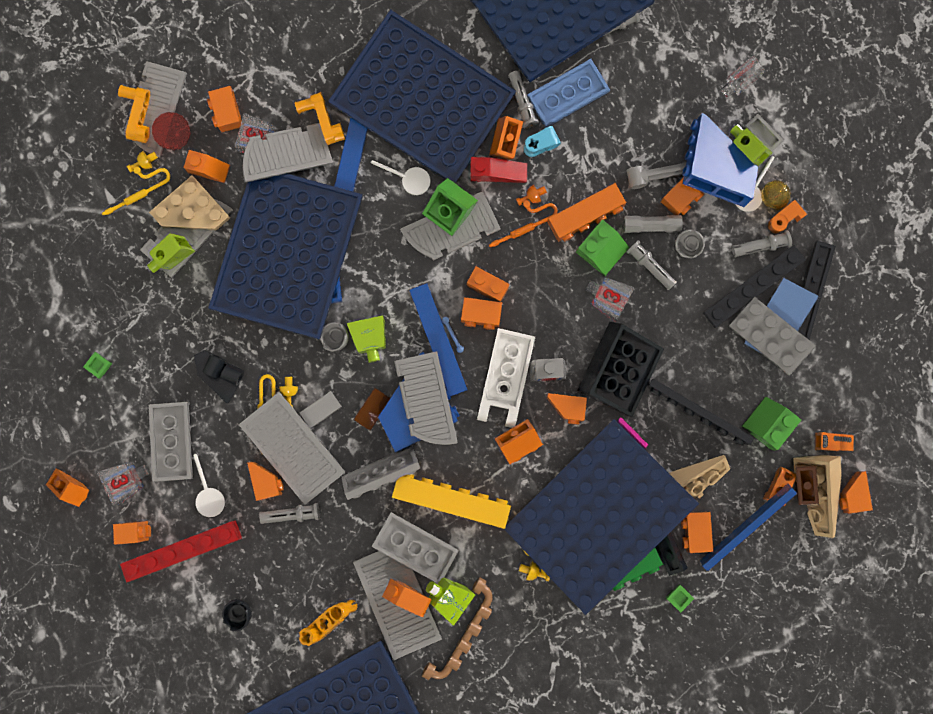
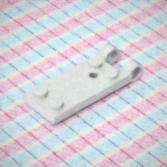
M498 328L477 420L487 421L491 405L508 409L505 426L515 427L535 341L534 336ZM502 385L507 386L508 390L506 392H501L500 387Z

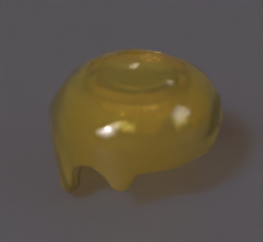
M773 180L766 183L762 188L761 199L767 207L780 210L785 208L790 202L791 191L786 183Z

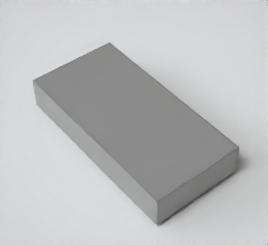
M759 114L743 127L744 130L748 128L771 151L775 150L784 141Z
M330 391L301 411L300 415L311 429L342 406L332 391Z

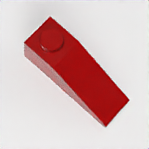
M471 157V181L527 183V163L490 157Z

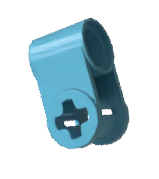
M549 126L529 136L525 141L523 150L527 156L535 157L558 147L561 142L553 126ZM530 144H532V146H535V145H536V148L534 149L533 147H529V145H530Z

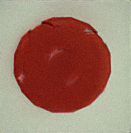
M167 112L155 119L152 125V135L160 147L168 150H177L187 144L190 137V127L182 115Z

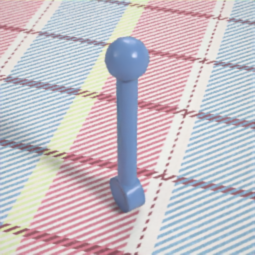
M443 317L442 323L446 325L457 346V352L462 353L464 347L459 344L449 324V318Z

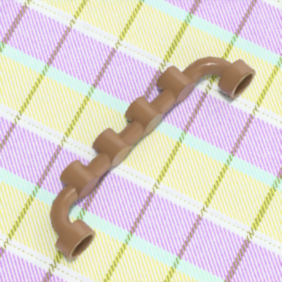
M481 577L476 580L472 591L478 595L481 592L484 593L485 599L483 603L479 606L476 615L469 623L466 632L459 640L444 669L436 671V666L429 662L421 675L425 679H443L451 673L452 669L457 671L462 663L459 657L462 652L467 654L472 646L469 640L472 635L477 637L482 629V626L479 625L482 618L486 620L489 618L492 609L489 608L493 599L492 592L485 585L486 580Z

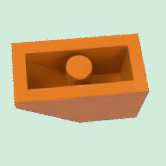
M189 150L184 169L189 174L225 183L230 165L192 150Z
M547 394L548 401L564 420H568V424L579 425V422L585 420L587 398Z
M255 462L247 463L256 501L282 495L281 491L284 490L283 482L281 479H278L277 475Z
M57 468L46 484L60 500L78 507L85 501L89 489L83 483Z
M866 471L855 472L840 493L839 506L843 513L873 510Z
M390 579L382 596L393 604L420 617H424L432 600L407 584L394 579Z

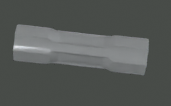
M682 215L658 217L624 216L623 219L624 233L681 232L683 227Z

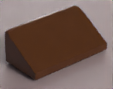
M374 388L353 420L371 431L390 398Z
M795 464L799 505L819 504L816 465Z

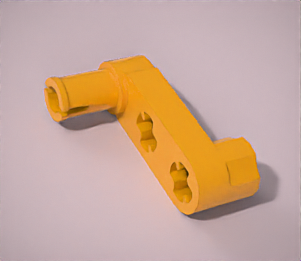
M120 85L118 96L134 100L126 128V139L146 143L149 140L150 128L143 126L149 105L150 90Z
M321 92L311 95L308 99L295 102L298 114L311 109L316 110L327 145L345 140L341 124H331Z
M355 600L333 605L308 627L302 629L299 632L301 644L310 646L326 637L344 621V618L349 613L357 610V603L352 605Z

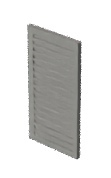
M280 391L239 424L304 505L341 475L345 474V470Z
M380 551L353 561L393 660H397L400 657L442 640L429 606L424 617H420L382 597L390 579L403 582L423 594L414 570Z

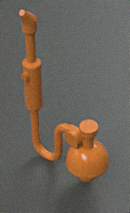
M534 185L530 186L526 193L527 196L516 199L517 204L520 206L523 203V206L531 213L539 212L547 207H552L554 213L536 223H529L510 232V235L493 241L489 244V247H495L510 238L515 239L528 233L558 213L557 207L552 203H547L536 209L530 208V202H541L540 196L547 193L544 186L536 189Z

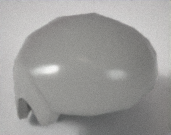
M695 230L683 231L677 236L675 241L676 251L684 258L697 257L703 252L705 247L704 237Z
M332 322L324 327L320 341L325 350L335 352L342 350L347 345L349 334L343 324Z

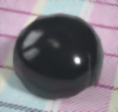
M231 600L223 608V623L230 627V631H241L249 624L252 618L251 608L243 600Z

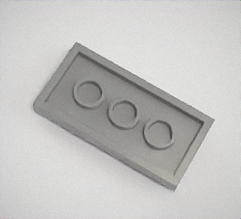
M756 297L729 325L732 330L789 376L816 347V345Z
M189 402L150 404L149 424L152 482L193 479Z
M413 447L405 448L341 476L347 500L358 498L367 491L376 490L381 485L395 482L400 477L411 475L420 469Z
M392 512L389 514L372 545L373 548L437 584L445 577L459 551Z

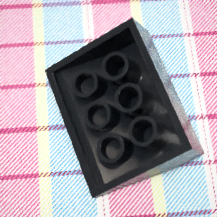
M609 322L577 391L627 416L633 417L664 348L624 324Z

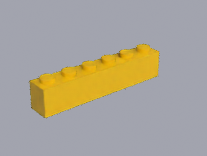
M412 474L404 475L396 480L392 498L504 529L506 527L511 508L510 505H507V500L497 498L496 501L489 500L488 495L478 493L477 496L470 494V490L459 488V491L451 489L452 485L440 483V486L432 484L433 480L423 477L421 481L416 480Z

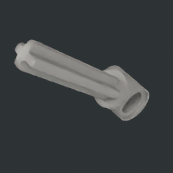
M686 163L646 170L643 166L629 168L626 171L630 189L645 187L648 181L682 175Z

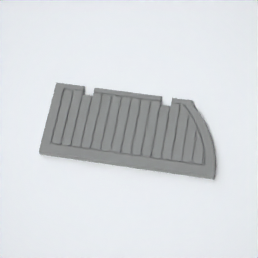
M146 61L142 76L146 77V81H140L138 87L150 90L149 105L143 126L150 128V136L146 143L134 142L147 153L155 152L157 157L160 158L187 73Z
M320 123L307 125V131L302 132L301 127L268 133L265 134L266 140H261L260 135L249 137L242 164L244 182L332 164L333 160Z
M482 191L473 195L478 201L453 236L427 217L409 224L400 230L412 247L434 261L443 256L441 251L447 249L449 254L481 239L482 237L479 233L485 231L486 236L501 230Z
M214 199L229 216L233 209ZM161 226L155 233V236L158 237L157 240L154 242L150 238L140 251L153 260L150 251L168 234L172 233L184 236L196 252L215 230L163 228ZM193 254L170 270L161 269L172 278Z
M437 351L394 361L397 376H404L405 380L399 382L406 417L407 419L413 418L414 424L408 425L410 435L433 444H457L458 441Z

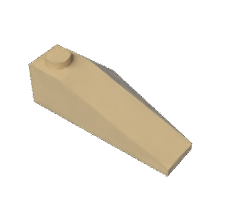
M722 455L669 472V474L694 499L696 497L700 499L704 495L703 491L709 485H714L730 470L726 457Z
M829 455L793 458L795 474V464L816 465L819 504L807 505V514L814 534L816 536L834 538L841 484V457Z

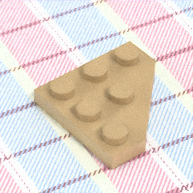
M192 175L149 212L163 228L217 230L230 219L228 214Z

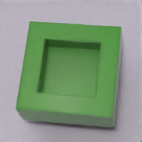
M94 352L83 367L101 379L112 363L98 352Z
M680 584L666 597L680 613L694 600Z

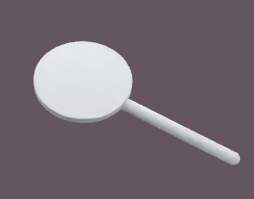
M774 156L770 157L756 180L754 199L745 207L736 205L740 210L751 212L761 205L762 193L757 186L774 160Z
M374 160L371 161V164L403 177V187L412 195H421L430 186V176L422 168H410L404 174Z
M194 454V460L204 490L196 498V508L203 516H217L224 509V496L219 490L207 487L198 456Z

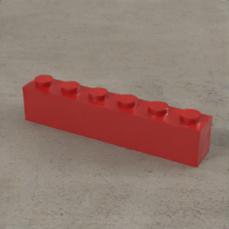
M231 521L121 563L120 566L127 583L242 539L237 522Z

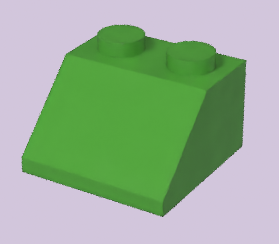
M447 178L437 186L422 214L453 236L469 216L478 200Z
M602 219L579 246L576 253L602 275L606 276L629 249V246L620 234Z
M765 397L742 427L770 450L775 451L779 450L801 422V419L786 407Z

